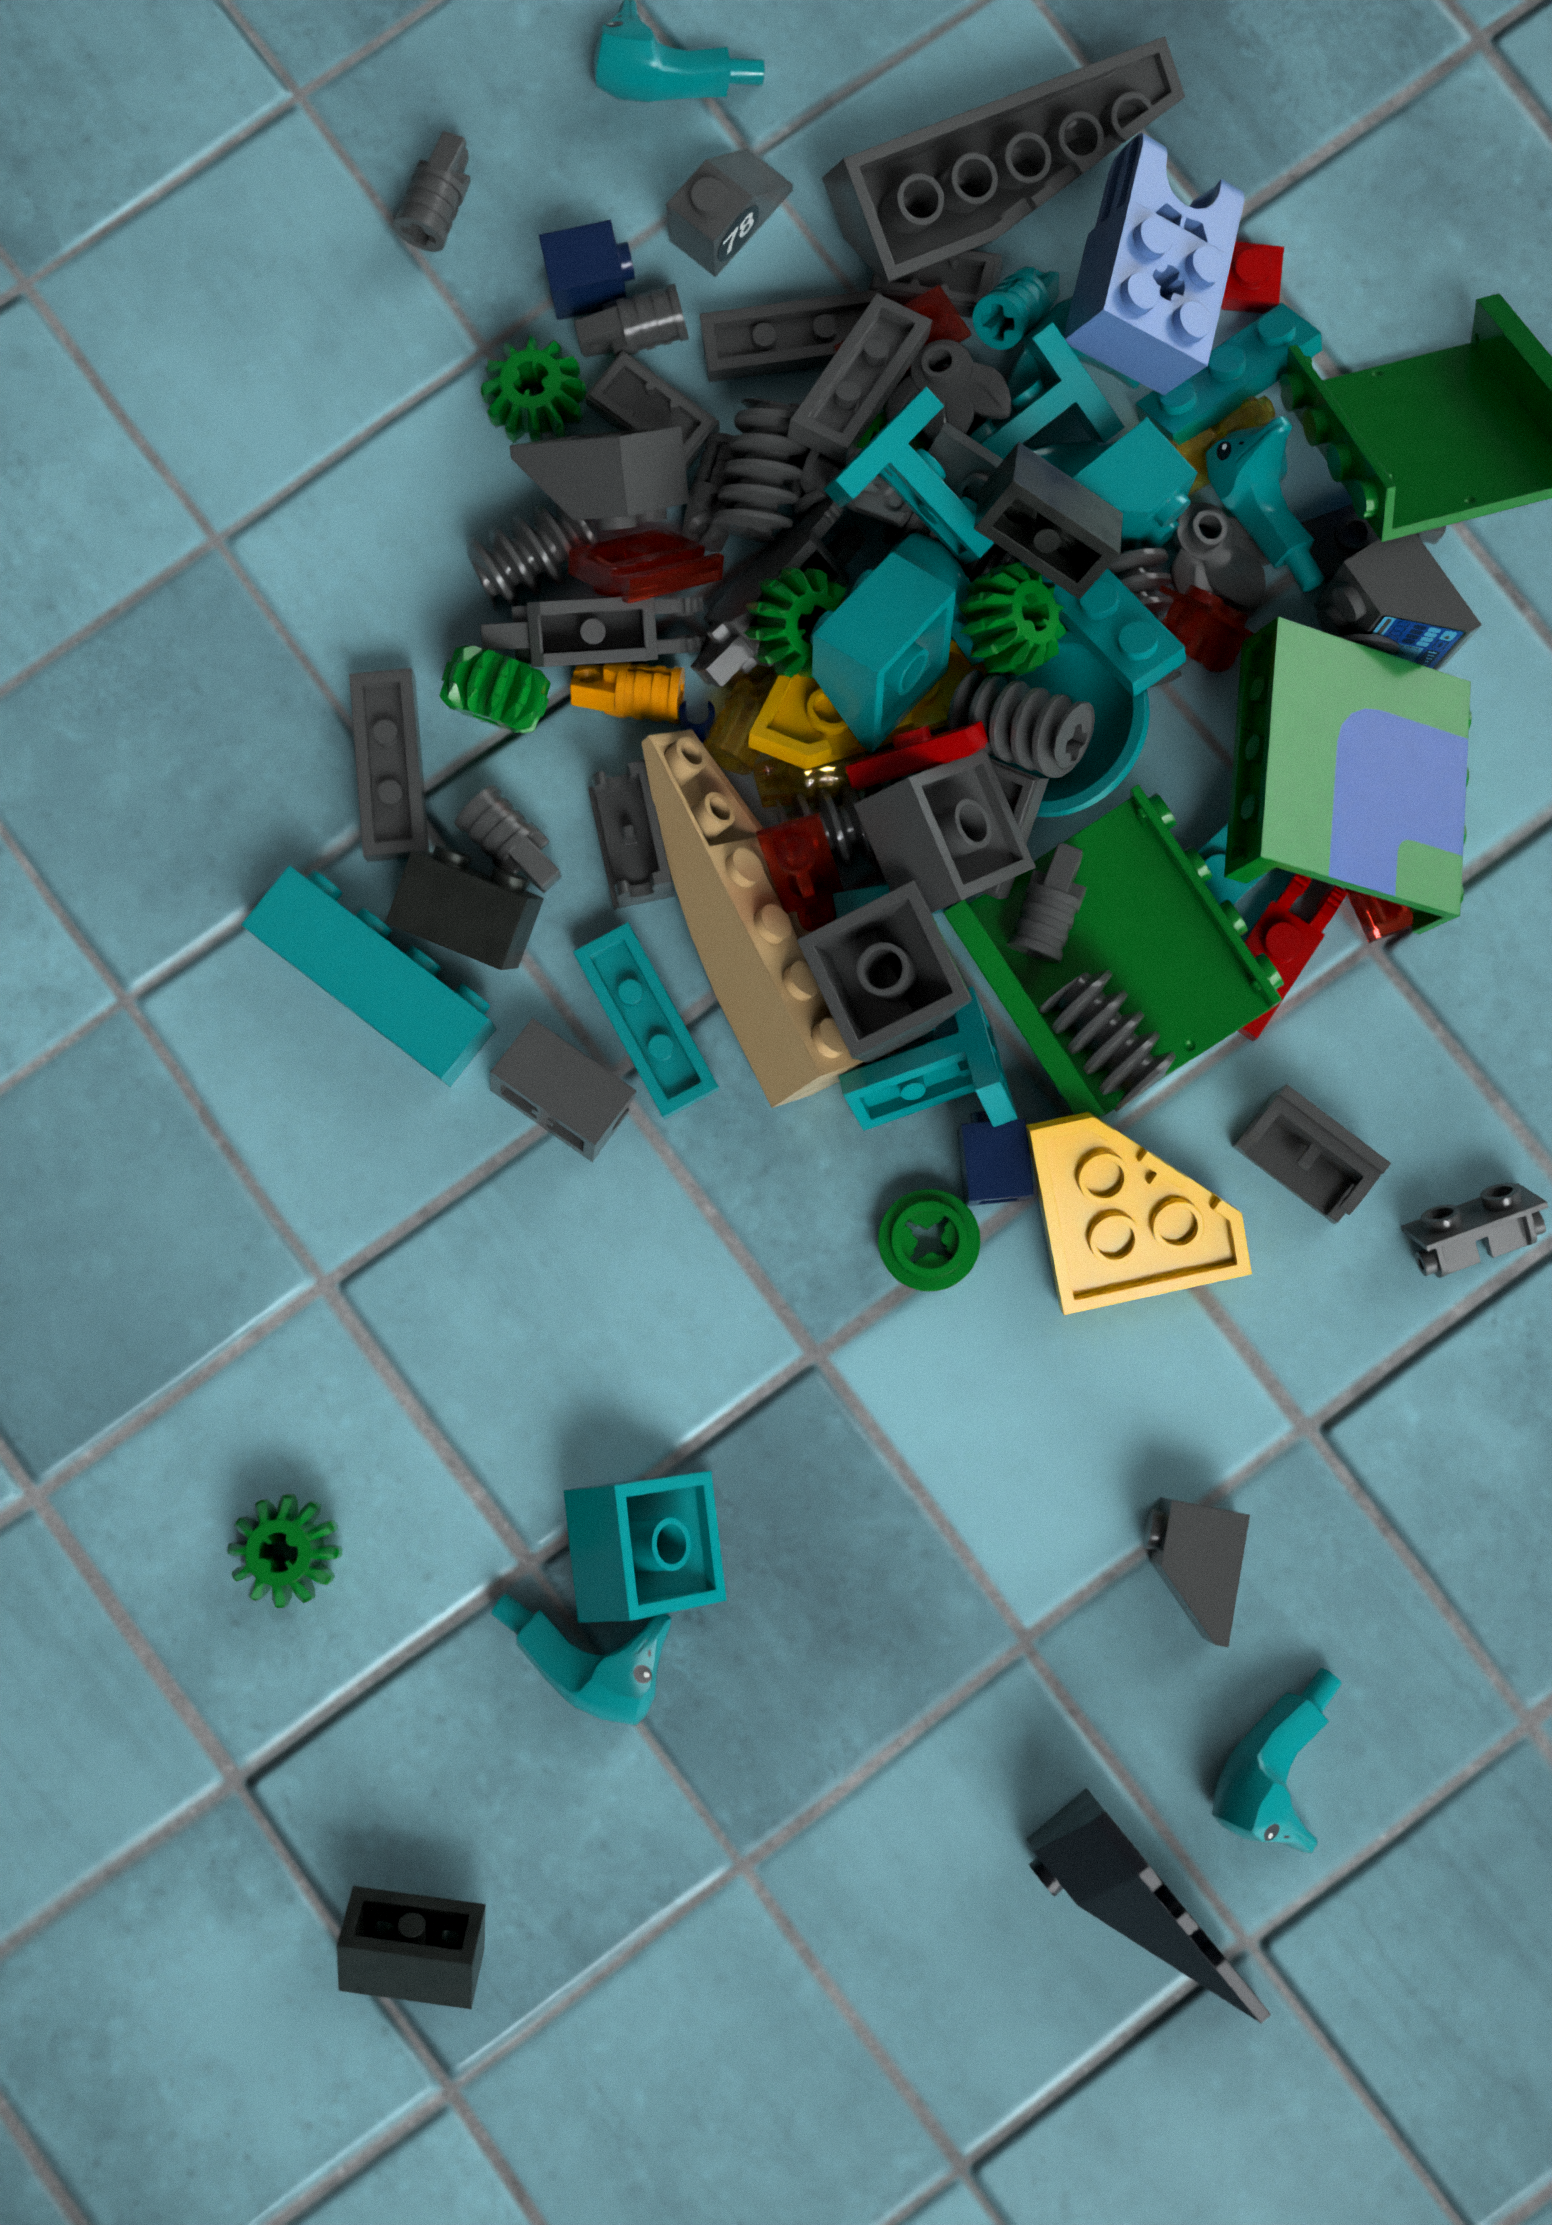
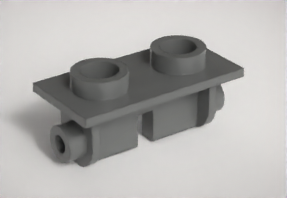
M1502 1183L1486 1188L1481 1192L1479 1198L1460 1205H1441L1430 1208L1421 1215V1219L1402 1225L1401 1229L1403 1233L1424 1248V1250L1415 1253L1416 1263L1420 1272L1424 1276L1434 1273L1438 1278H1441L1450 1273L1481 1263L1476 1241L1482 1238L1484 1239L1487 1254L1492 1258L1536 1243L1537 1235L1546 1232L1545 1222L1539 1211L1548 1208L1547 1201L1519 1183Z

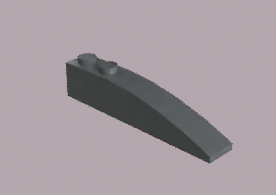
M1164 36L845 157L825 174L822 180L844 239L884 284H887L993 242L1185 98V94L1166 37Z

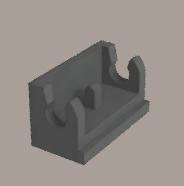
M645 760L628 763L626 773L616 777H607L604 771L596 772L591 777L593 787H589L588 790L613 908L619 909L675 897L656 806L651 796Z
M533 1018L490 1071L491 1092L592 1163L630 1111L627 1107L636 1096L635 1089Z
M1287 1084L1272 1093L1232 1146L1333 1224L1338 1223L1345 1213L1350 1215L1391 1164Z

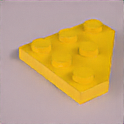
M842 598V600H841L839 606H840L846 599ZM951 640L948 671L878 747L893 743L892 736L928 725L930 730H934L948 725L947 715L950 701L957 686L965 675L974 669L982 672L984 678L988 677L990 673L987 672L985 665L980 662L972 667L956 641ZM798 673L793 677L778 675L749 732L748 747L806 770L867 751V749L861 746L814 678L801 677Z
M1090 1112L1025 1125L1058 1305L1063 1315L1252 1274L1243 1216L1235 1206Z

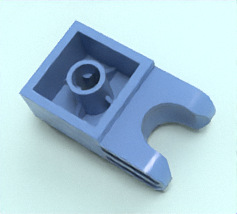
M1141 132L1116 155L1110 167L1096 227L1087 236L1063 337L1069 346L1165 395L1208 366L1245 196L1242 190L1220 179L1214 188L1192 201L1190 206L1185 205L1176 197L1168 182L1166 172L1168 152L1166 147Z

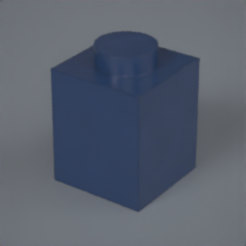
M611 220L539 235L557 320L600 312L603 310L602 304L622 297L627 299L624 282L635 280L628 242L616 244Z
M986 1111L971 1113V1123L961 1124L957 1130L964 1203L967 1206L1028 1201L1034 1196L1029 1143L1025 1127L1027 1125L1026 1118L1016 1119L993 1128Z

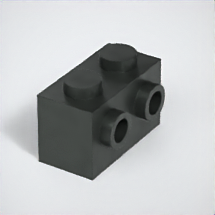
M1018 441L980 488L974 529L1080 600L1121 553L1123 513Z
M436 844L433 853L411 851L385 923L496 969L508 970L518 968L544 900L543 897L526 891L530 881L499 868H493L491 876L471 869L469 865L472 857L446 846Z
M353 1886L337 1942L339 1991L472 2009L485 1950L486 1904Z

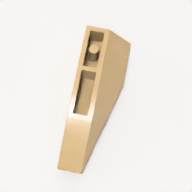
M690 729L648 735L641 742L652 800L656 806L670 874L684 917L715 996L771 1108L813 1095L839 1082V1075L859 1069L869 1063L881 1061L900 1051L897 1048L869 1063L851 1057L797 939L827 925L831 921L798 875L794 874L785 857L694 731Z

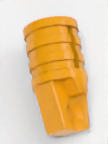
M631 662L576 666L570 682L571 705L604 711V714L626 719L627 717H633L636 720L651 719V721L655 722L669 721V723L673 724L680 723L685 695V669L683 667L667 668V666L662 665L655 667L642 663L635 665Z

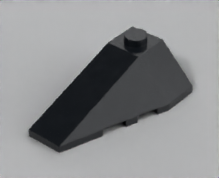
M1087 1788L1027 1838L1031 1848L1037 1855L1029 1863V1866L1054 1897L1064 1889L1077 1906L1259 2023H1263L1271 2016L1255 1993Z

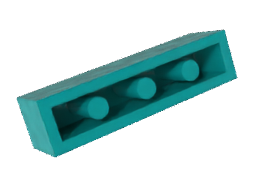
M289 865L241 925L259 941L443 1083L451 1087L497 1029L491 1020L485 1016L491 1005L463 983H460L456 990L453 991L438 980L435 976L442 968L415 946L411 945L403 953L391 944L386 938L392 930L364 907L356 915L348 911L337 902L343 892L319 872L313 869L305 878Z

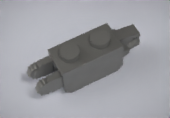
M831 497L816 504L811 509V512L795 528L781 529L774 537L776 541L770 542L704 616L703 619L710 626L706 634L711 640L690 667L705 684L722 687L738 670L741 673L747 674L756 665L767 667L773 665V663H761L754 657L761 641L749 639L744 634L749 627L757 624V615L752 614L745 605L751 601H764L759 582H763L765 579L778 580L780 570L792 567L799 568L802 572L808 568L822 570L827 574V582L839 583L844 588L848 586L850 575L844 568L856 555V552L861 549V546L865 544L866 537L854 525L840 532L827 547L820 539L838 520L843 511ZM799 617L798 619V628L800 629L802 623L801 617Z
M654 595L527 602V606L511 607L513 622L480 624L482 649H515L516 660L532 664V667L658 660V654L701 652L705 648V637H698L696 634L676 635L675 638L657 639L655 614L672 613L675 616H689L703 611L702 597L654 600Z

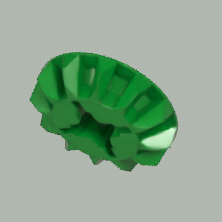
M922 1189L902 1196L887 1210L878 1231L880 1257L887 1270L896 1281L918 1291H939L954 1286L967 1276L979 1255L980 1231L973 1213L956 1196L941 1190ZM943 1218L946 1219L948 1222L942 1229L944 1232L940 1236L939 1241L945 1247L944 1251L952 1258L948 1260L945 1256H938L930 1251L923 1258L919 1257L915 1263L911 1262L909 1259L915 1253L913 1249L916 1247L918 1240L911 1234L912 1230L905 1224L909 1222L914 1227L919 1226L924 1230H928L934 1224L938 1225Z

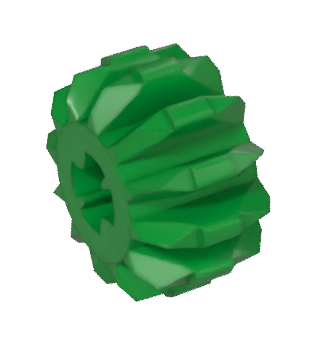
M529 335L525 343V350L519 352L515 347L505 342L502 351L506 362L488 360L486 372L490 380L482 383L481 386L483 402L490 405L487 414L491 424L495 428L505 426L506 436L513 444L526 432L529 433L531 442L543 440L542 434L549 431L555 438L564 437L566 433L563 422L580 423L582 413L577 403L585 401V395L587 394L584 381L578 378L580 375L578 361L574 356L562 358L561 346L555 340L541 351L538 349L536 339ZM537 388L538 395L531 396L530 390Z
M1017 562L1014 564L1005 563L991 568L989 573L978 576L975 581L968 584V598L958 607L967 618V625L960 633L970 635L973 642L970 657L984 658L988 673L999 672L1005 673L1007 676L1012 674L1019 676L1035 671L1036 667L1047 663L1050 658L1058 655L1059 646L1057 640L1067 634V631L1059 621V613L1065 607L1056 604L1053 597L1055 583L1043 582L1042 574L1031 567L1022 566Z
M787 567L779 571L778 580L765 579L763 582L758 583L764 601H751L745 605L752 614L757 615V624L749 627L744 634L749 639L761 641L754 657L761 663H773V671H776V674L793 677L798 673L801 677L814 678L812 676L813 645L810 643L812 630L826 611H835L839 607L846 588L841 587L839 583L827 582V574L822 570L808 568L802 572L799 568ZM799 617L802 618V623H801V628H800V629L798 628V619H799Z
M474 645L456 647L451 661H447L441 678L444 682L439 696L450 709L461 712L463 715L501 729L504 728L515 733L525 734L535 731L539 718L544 716L549 701L547 695L551 683L541 670L530 667L527 663L496 653L490 649L485 650Z
M285 1494L281 1496L278 1510L268 1499L256 1502L255 1513L258 1521L246 1516L240 1517L237 1520L235 1526L240 1533L248 1538V1541L230 1543L227 1552L233 1556H245L247 1564L236 1568L232 1572V1577L235 1581L249 1578L252 1575L256 1578L249 1591L251 1599L254 1601L262 1599L272 1588V1600L276 1608L288 1606L292 1598V1592H294L299 1600L306 1603L315 1598V1587L312 1580L324 1585L333 1581L335 1574L321 1561L340 1558L342 1556V1547L324 1545L323 1541L324 1536L333 1534L338 1529L336 1521L331 1520L318 1526L313 1524L320 1513L321 1504L316 1501L308 1502L298 1514L296 1495ZM283 1534H286L287 1545L297 1547L298 1551L297 1558L286 1562L284 1556L273 1553L274 1543L285 1540Z

